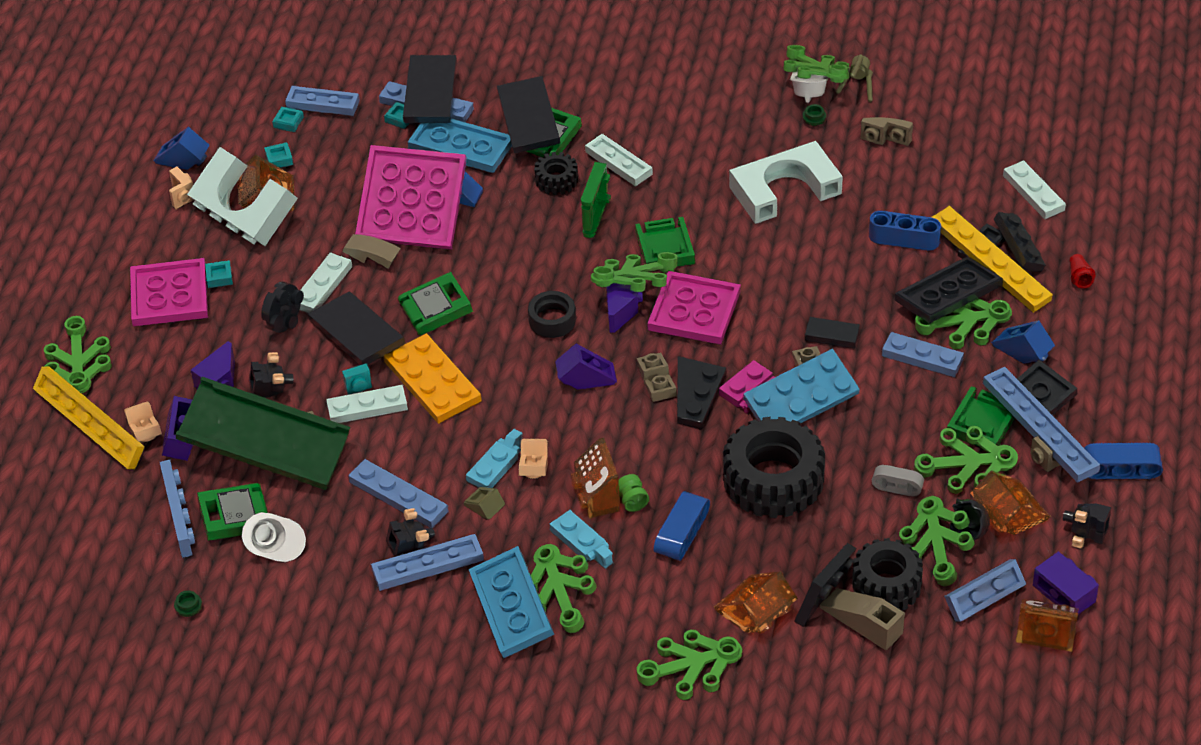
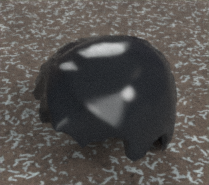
M957 498L956 504L952 506L954 512L965 511L970 523L964 529H957L953 523H950V529L957 533L969 532L974 541L980 539L987 533L990 526V517L987 509L978 501L971 499L960 500Z

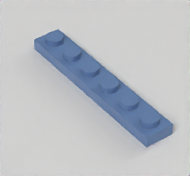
M1006 367L983 377L984 386L1034 438L1038 436L1052 450L1053 458L1077 483L1099 472L1100 464Z

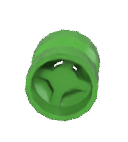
M635 474L623 476L615 485V490L622 498L625 509L630 512L641 510L649 502V495L642 488V482L638 475Z

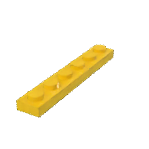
M948 206L932 216V218L939 220L941 223V233L947 239L963 250L970 258L1002 277V286L1034 313L1052 301L1053 294L952 207Z
M41 367L33 389L124 467L135 469L145 446L52 368Z

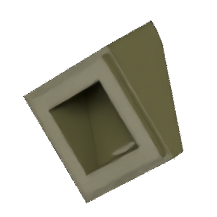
M479 487L465 500L464 505L481 517L490 519L505 505V502L498 489Z

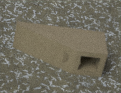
M836 588L820 604L821 609L884 650H887L903 634L905 613L882 598Z

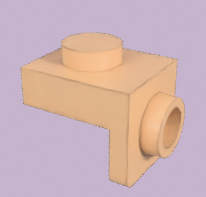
M178 167L169 170L172 188L169 192L172 206L177 209L194 199L187 195L193 186L191 177L188 173L184 174Z
M144 402L124 410L130 431L136 440L149 442L155 439L157 435L162 434L149 402Z
M522 439L519 475L528 478L546 476L548 465L547 440Z

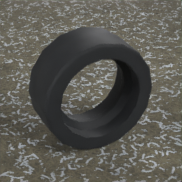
M546 291L536 295L529 302L528 306L529 325L537 335L546 338L564 336L574 328L576 323V306L573 299L560 291ZM547 309H560L566 313L565 316L555 320H546L538 316L539 313Z

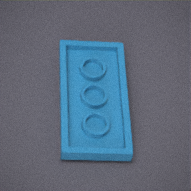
M451 119V123H421L408 140V149L465 154L467 166L491 173L495 172L512 147L508 134Z
M831 349L743 393V399L757 421L762 420L763 417L771 416V419L785 417L787 421H792L793 419L802 423L859 394L860 388L835 351Z
M518 546L469 569L503 658L554 635L523 554Z

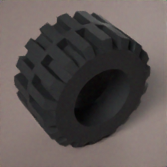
M884 538V541L873 540L871 545L866 543L863 545V550L859 549L856 553V558H854L852 588H854L856 593L882 598L902 611L908 609V604L913 605L921 593L922 559L919 558V553L916 550L912 551L911 545L908 543L903 545L901 540L896 539L895 542L890 541V538ZM887 573L897 577L885 578L879 576V574Z

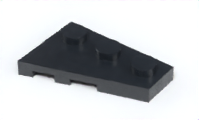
M678 356L677 424L703 429L719 393V388L726 377V367Z
M847 543L812 581L794 622L802 627L805 626L820 604L827 598L831 589L838 586L844 573L848 574L854 562L852 557L857 548Z

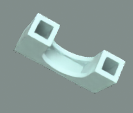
M816 141L729 170V188L755 224L777 217V198L767 185L775 179L782 177L800 179L808 184L820 201L842 194L843 176Z
M219 147L187 195L195 200L193 205L203 212L206 209L210 210L209 215L221 223L224 219L227 221L225 226L238 234L240 230L244 232L242 237L252 244L258 241L266 246L298 198L286 188L269 179L250 206L242 210L232 211L229 204L231 191L248 166L234 155Z

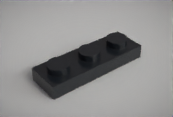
M998 212L994 217V221L1020 267L1025 270L1042 272L1046 264L1041 257V253L1031 240L1030 234L1023 226L1021 218L1014 213Z

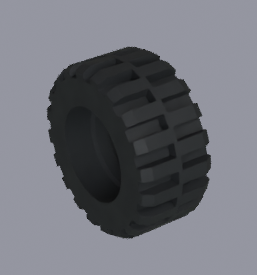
M771 416L763 417L760 421H757V419L749 421L747 426L743 424L736 430V434L733 433L728 438L723 450L724 488L730 495V499L737 505L740 503V508L747 512L751 510L754 512V515L760 517L763 515H769V518H777L778 515L788 517L792 516L795 511L800 513L807 509V505H812L817 500V496L822 492L825 475V451L818 436L813 435V431L807 426L802 427L800 422L793 419L792 421H787L785 417H778V419H771ZM765 461H781L794 468L784 473L770 474L759 471L754 466Z

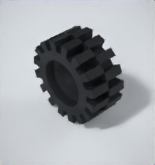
M552 152V156H549L547 153L544 154V159L540 157L538 162L535 163V182L541 192L545 190V194L548 195L550 192H553V195H557V192H560L563 195L565 190L571 192L572 187L575 188L577 186L578 166L574 158L571 159V155L567 154L564 156L563 152L556 155V152ZM560 172L562 174L552 175L551 173Z

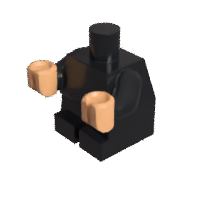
M277 352L268 353L266 364L251 362L249 385L252 394L268 398L283 393L284 384H293V374H283L282 366L276 364L279 362Z
M1093 503L1078 504L1075 512L1065 510L1063 521L1072 523L1071 532L1076 535L1072 539V546L1083 548L1086 538L1095 540V543L1102 544L1109 530L1111 507Z
M415 508L404 510L405 518L403 522H389L386 542L394 557L424 549L427 546V540L435 537L433 528L424 529L420 521L413 520L417 518V512H414Z

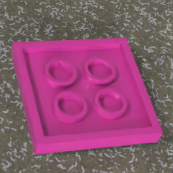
M204 258L130 267L131 320L133 326L208 318Z
M668 271L667 285L660 290L648 321V330L722 344L741 292V284Z

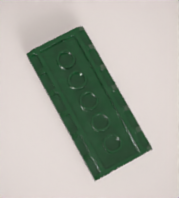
M201 377L196 394L179 431L176 432V439L326 490L346 445L350 427Z

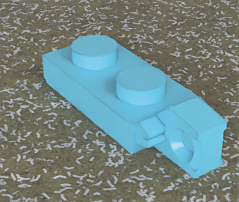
M513 429L506 435L505 440L500 438L498 442L496 441L466 474V481L477 487L493 488L518 460L523 433Z
M571 510L550 523L551 532L577 555L584 556L586 561L594 559L605 569L613 564V553L608 549L609 544Z

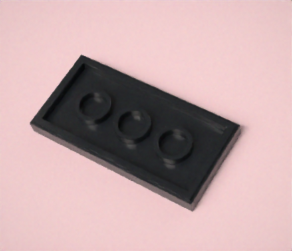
M410 55L403 123H451L457 64L456 55Z
M543 76L497 86L514 154L561 144Z
M967 256L896 292L895 301L930 324L1003 285V278Z
M350 291L308 313L309 321L360 365H368L405 344L404 337Z

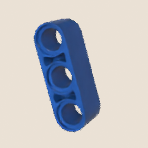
M876 211L870 216L869 238L874 243L920 250H934L940 245L941 223L935 218L888 211Z
M1093 443L1084 447L1100 464L1099 472L1090 476L1089 478L1152 479L1160 476L1163 472L1160 448L1154 443Z
M683 491L656 537L654 552L681 561L708 514L710 500Z

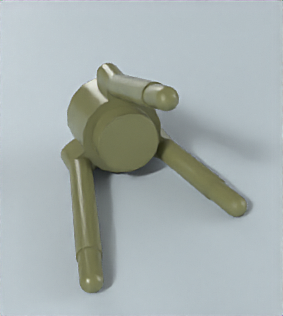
M858 55L853 58L851 67H849V78L850 76L855 79L866 78L868 101L872 102L871 77L873 72L869 69L870 60L863 55ZM844 79V82L839 84L836 89L837 94L841 92L848 79Z

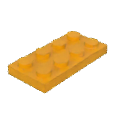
M427 333L384 355V362L438 424L482 401L480 392Z

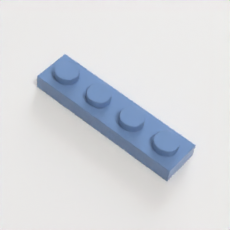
M389 81L379 95L380 103L391 106L396 102L404 104L406 85ZM453 98L451 119L466 122L474 110L473 102Z
M366 459L348 475L351 484L403 513L406 509L415 508L414 512H417L416 520L430 528H433L449 512L448 505Z
M170 460L162 461L160 466L182 558L192 556L190 545L195 544L192 528L186 529V524L191 522L187 508H181V505L186 504L183 489H177L176 485L181 484L178 469L172 470Z
M473 534L372 563L371 568L379 591L484 561V556L477 537Z

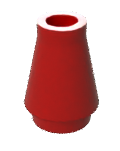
M1081 254L1071 256L1069 259L1071 282L1079 288L1090 287L1094 283L1096 276L1094 269Z

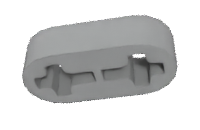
M879 465L875 468L872 484L883 491L906 496H918L924 484V477L913 470Z

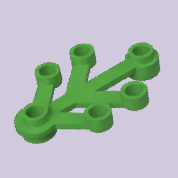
M800 45L787 46L786 56L788 60L784 61V71L796 72L798 68L797 77L809 79L811 74L827 76L830 78V81L835 83H842L844 79L849 78V63H835V57L831 55L821 56V62L805 55V47Z
M663 252L658 254V262L640 265L641 257L631 254L626 256V262L621 270H619L618 260L608 259L605 260L604 266L594 268L591 274V281L599 287H609L612 283L630 285V289L634 292L644 291L646 280H652V285L655 287H664L667 285V275L664 273L675 271L678 256L671 252ZM659 269H660L661 272H664V273H650V271H655V270H659Z
M978 298L952 312L957 315L941 317L930 324L916 316L915 328L921 335H929L935 328L961 324L957 331L949 336V346L953 349H961L964 346L965 337L978 321L986 320L981 328L974 331L973 338L977 345H986L989 341V334L998 323H1005L1011 319L1012 310L1009 304L1003 300H995L988 303ZM973 307H975V308H977V309H979V310H981V311H976V312H975V311H972V310H970V309L973 308Z
M72 316L65 321L66 333L71 337L72 355L59 349L58 345L54 343L44 347V354L47 360L57 359L71 367L72 372L70 373L60 368L57 362H49L44 367L52 368L82 394L91 387V379L100 371L110 370L112 364L108 355H100L88 369L83 371V367L98 353H107L111 346L107 337H98L94 344L82 354V337L86 332L85 321L80 316Z
M971 426L967 429L966 440L971 444L979 445L988 452L979 454L957 439L956 432L953 429L945 428L940 433V443L951 447L961 456L933 458L929 454H921L915 459L914 471L926 478L933 475L935 469L964 467L958 475L951 476L948 480V490L951 493L958 494L962 492L964 484L980 465L991 464L985 473H979L974 480V487L978 491H986L989 489L991 481L1000 471H1007L1015 467L1018 461V454L1011 446H997L983 436L981 428ZM970 433H977L978 437L974 438L970 436ZM950 435L952 439L947 440L943 436ZM1004 454L1009 456V458L1003 459L1000 455ZM921 461H927L930 464L925 466ZM985 480L987 484L981 485L978 481ZM958 482L961 486L954 487L951 483Z
M929 496L919 502L917 506L919 515L911 526H905L900 530L899 536L904 544L908 543L911 545L916 542L917 534L928 522L929 529L917 545L912 547V551L916 550L919 553V558L922 559L923 554L932 544L936 559L933 575L939 585L949 586L956 581L957 572L953 564L947 560L943 539L958 545L963 551L970 550L974 546V539L969 532L957 533L941 526L939 519L953 523L957 529L966 528L970 520L965 511H950L944 508V504L939 497Z
M543 545L534 554L536 566L531 577L538 592V583L547 571L549 577L539 594L545 612L546 605L553 592H555L562 610L560 623L566 632L575 633L583 627L584 619L580 611L572 607L565 586L581 590L583 594L589 595L596 590L597 585L589 575L578 578L560 573L557 566L573 569L576 574H582L587 571L589 566L584 556L576 555L573 558L560 554L558 547L555 545ZM583 562L582 565L576 567L578 563ZM591 583L588 587H584L585 584Z
M688 630L684 633L685 646L673 642L671 638L663 637L657 642L658 653L664 657L674 654L682 659L661 665L652 660H644L637 666V678L643 685L651 686L659 680V677L688 669L683 680L679 681L676 685L677 697L687 700L692 697L693 685L705 664L715 661L710 673H706L703 676V688L708 692H715L720 687V676L727 664L735 663L741 658L742 647L733 637H723L716 641L700 635L696 630ZM689 638H695L696 640L690 641V640H688V639H689ZM667 645L669 648H662V646ZM701 646L710 651L701 653L693 649ZM708 681H715V683H713V684H709V683H707V682H708ZM686 688L688 691L683 692L681 689Z

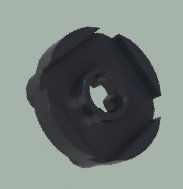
M278 282L274 285L277 288L273 293H267L261 310L262 320H265L267 324L264 326L277 333L296 327L298 323L297 315L304 299L303 291L298 290L295 285L287 282Z

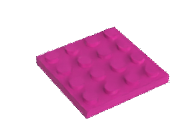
M371 145L355 234L378 238L394 244L452 250L467 161L466 155Z

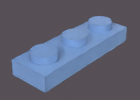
M291 86L285 100L286 107L291 109L354 116L360 101L358 93Z
M894 332L890 333L882 349L883 357L952 377L956 376L964 357L962 352Z
M1010 559L944 597L954 620L961 622L1026 585V582L1016 559Z

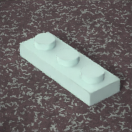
M604 134L599 135L585 145V152L600 163H606L609 169L634 186H637L653 175L651 166Z
M1025 161L1004 169V178L1044 219L1065 211L1066 203Z
M329 253L302 287L301 291L304 293V299L300 305V310L310 313L321 307L352 268V261Z
M403 385L326 399L330 420L337 423L408 410Z

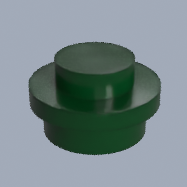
M809 105L803 112V121L808 125H821L826 120V112L820 105Z
M190 590L179 593L174 602L175 611L184 617L197 614L202 608L200 596Z

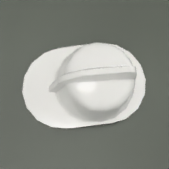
M798 69L792 73L790 80L793 83L794 93L797 96L805 97L806 103H809L812 97H820L824 94L826 83L829 79L827 76L811 74V78L803 79L797 77Z
M255 514L246 521L242 530L243 543L250 552L275 561L287 562L294 560L305 548L306 537L300 525L290 519L274 514Z

